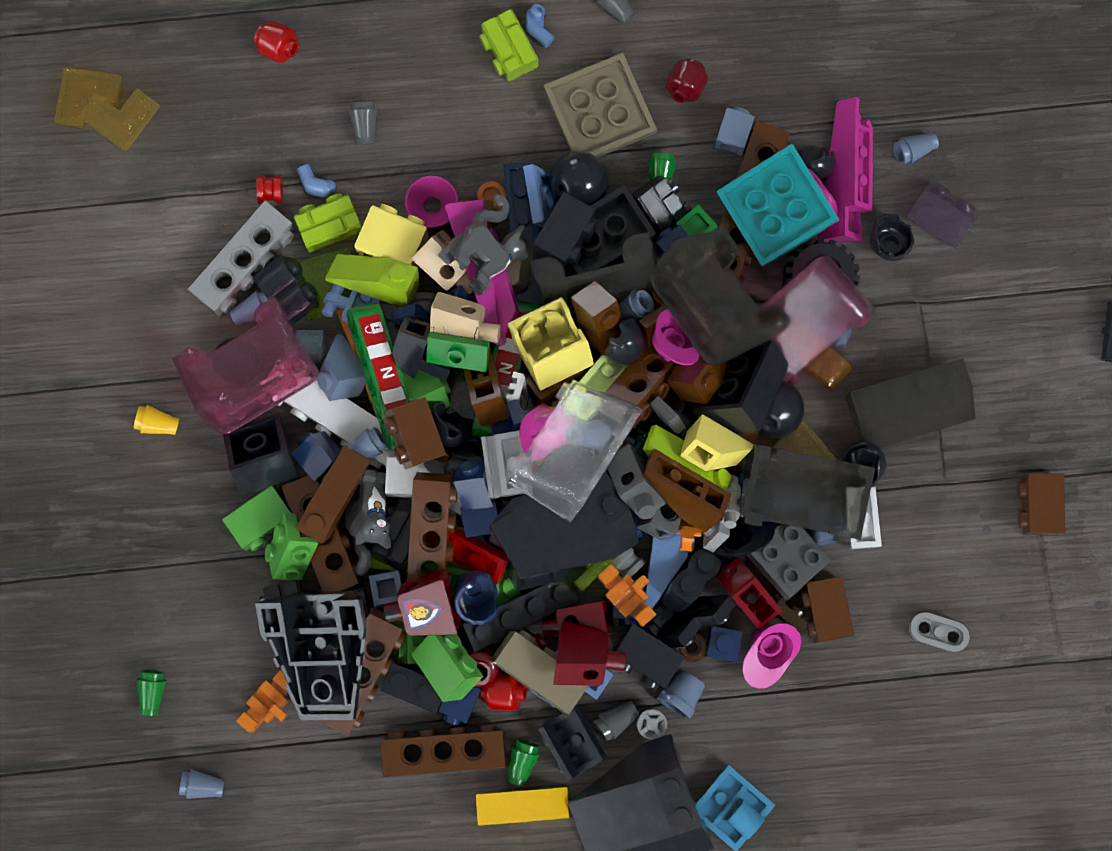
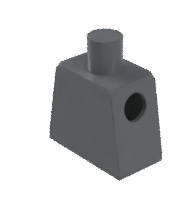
M630 444L604 459L619 497L640 518H652L656 514V510L665 505L666 501L643 475L647 462ZM632 472L634 474V479H632L631 474L627 476L626 473Z

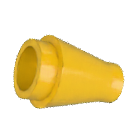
M149 405L146 407L139 406L134 429L141 430L140 433L176 435L180 418L173 417Z

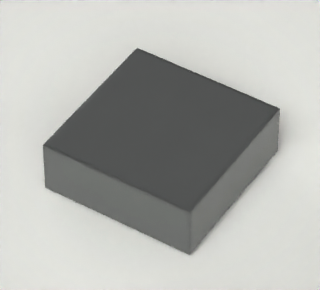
M659 396L651 402V407L657 416L675 434H679L686 428L678 414Z

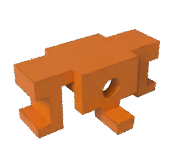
M611 564L598 575L599 581L609 591L605 596L624 618L630 614L642 628L656 615L651 607L644 603L648 596L642 588L650 582L644 574L636 581L628 574L622 578L617 569Z
M281 670L272 679L274 680L272 684L265 680L257 692L246 702L251 708L247 712H243L236 720L247 732L254 733L263 721L270 723L275 717L282 722L288 715L282 710L289 699L286 697L288 691L285 687L288 682Z

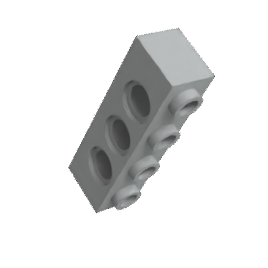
M264 201L192 283L188 290L218 317L223 312L225 314L228 313L237 302L235 298L242 290L247 291L256 280L254 276L260 269H264L275 259L274 253L280 246H287L293 239L295 228L292 222L268 202ZM260 234H270V240L266 244L260 245L256 243L257 237ZM250 255L251 262L247 266L240 267L237 265V261L241 256ZM223 277H231L232 283L228 288H218V283Z

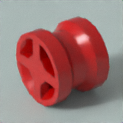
M276 174L272 178H267L265 175H257L256 192L258 204H262L264 201H274L276 204L283 203L284 189L281 174Z

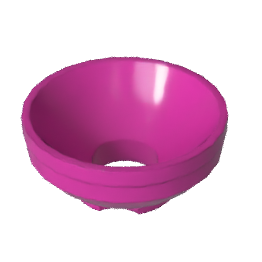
M425 176L416 180L409 187L405 196V207L408 215L422 219L427 229H437L447 225L450 221L445 205L458 202L457 192L451 183L438 176ZM429 199H437L441 203L440 211L436 214H428L424 210L425 202Z

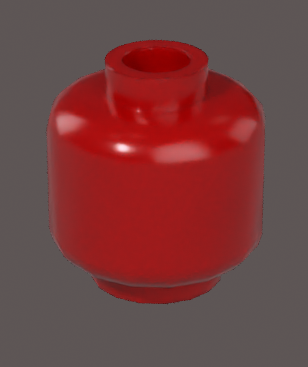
M268 21L262 24L254 36V43L258 53L277 63L288 61L297 54L299 49L296 31L277 21Z
M498 671L495 680L488 683L485 687H481L482 702H486L491 710L515 711L519 708L521 701H525L527 698V687L504 671Z

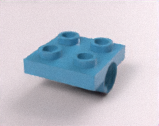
M730 765L725 767L695 803L701 819H704L705 825L734 851H738L743 843L758 830L765 817L775 806L774 803Z

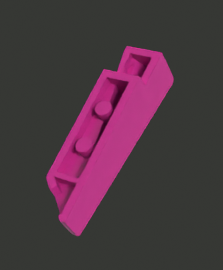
M858 97L844 99L836 104L829 154L831 156V151L834 152L836 164L832 173L826 177L825 188L836 201L838 210L836 215L839 221L818 233V239L824 238V241H829L830 239L839 242L863 241L861 213L872 211L873 126L869 119H862L859 113L860 100Z
M474 200L445 205L455 237L459 236L473 221L476 213L485 209L484 201ZM492 228L489 229V231L492 233L495 239L499 242L496 231ZM470 259L471 263L466 267L471 281L478 270V266ZM507 267L503 272L490 278L491 284L485 293L479 296L475 293L478 304H482L485 307L484 322L501 325L500 338L498 343H495L499 346H503L506 343L505 336L509 330L508 323L517 319L520 314Z

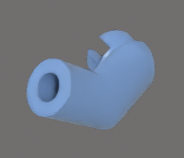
M534 4L526 12V31L547 48L555 37L544 28L545 9L539 4Z
M309 164L296 169L303 187L309 195L327 198L336 192L334 181L315 178Z

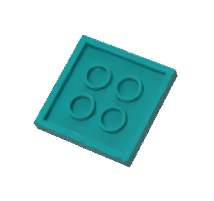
M793 144L716 191L762 267L767 266L839 221V218Z

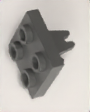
M792 516L775 529L774 537L766 547L746 555L786 601L831 561Z

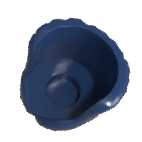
M474 570L462 574L454 585L453 603L456 613L460 618L472 625H483L492 621L497 615V586L493 579L490 578V574L482 570Z

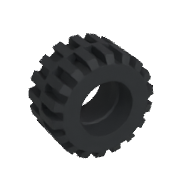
M819 238L814 243L811 240L805 242L803 247L799 246L791 255L784 269L782 287L786 288L784 292L786 299L790 297L792 300L790 304L794 308L796 306L801 308L800 313L804 315L809 312L812 313V316L818 318L821 314L824 317H828L833 312L838 313L849 303L858 289L856 287L860 282V276L857 273L860 269L859 265L853 262L855 256L853 253L848 255L845 252L847 249L845 245L842 244L841 247L836 246L835 240L830 239L826 243L824 238ZM814 264H822L829 267L836 276V288L827 293L813 290L805 280V269Z

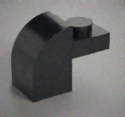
M405 315L393 347V356L396 364L405 374L412 378H415L418 370H421L431 376L447 380L451 369L450 366L426 363L427 337L430 333V323Z

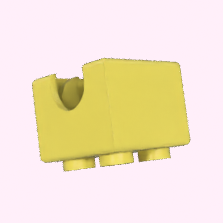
M381 204L380 208L374 205L371 206L355 243V249L359 252L358 256L392 258L419 268L411 258L429 240L427 228L424 226L425 222L412 215H408L407 219L399 216L396 209L385 204Z
M562 297L508 323L514 345L540 391L594 365L589 343L582 330L577 329L569 308Z

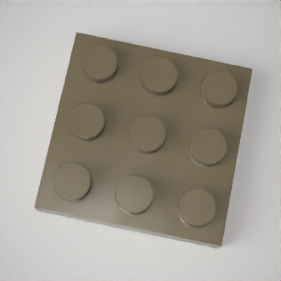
M623 53L543 85L544 92L571 152H590L598 158L657 133L656 125Z

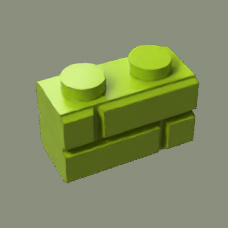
M510 9L481 24L482 34L479 35L480 41L486 51L491 49L496 59L492 60V63L499 76L504 74L507 81H512L539 66L538 57L513 10Z
M341 193L328 197L326 203L315 207L314 204L304 206L298 210L299 214L294 216L309 253L356 235L362 229L349 195L342 196Z

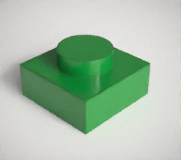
M699 204L675 225L676 227L681 225L696 245L700 244L718 227Z

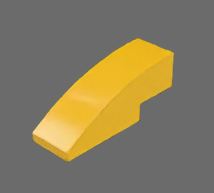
M567 787L476 794L478 825L569 818Z

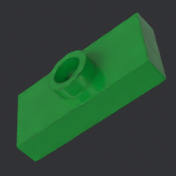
M430 332L427 337L426 363L486 372L489 361L490 341Z

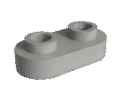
M927 612L915 615L909 623L911 637L920 643L948 652L961 651L969 643V631L962 623ZM921 622L928 625V631L925 634L919 631V624ZM951 631L957 635V640L954 643H951L947 638L948 633Z

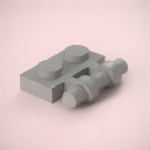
M732 475L727 489L731 493V497L724 517L706 533L702 532L704 535L703 548L714 552L730 536V529L736 527V521L740 517V507L737 505V500L741 496V487L738 484V478Z

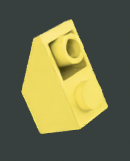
M702 414L686 432L680 457L704 471L736 466L753 449L754 444Z

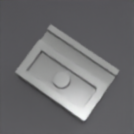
M520 430L481 437L489 498L494 499L535 492L531 459L525 455L521 447Z

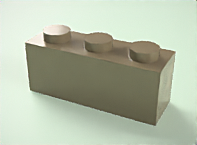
M520 630L519 633L509 631L490 661L562 713L569 715L588 686L553 685L557 654L547 647L542 651L534 645L536 639L523 630Z

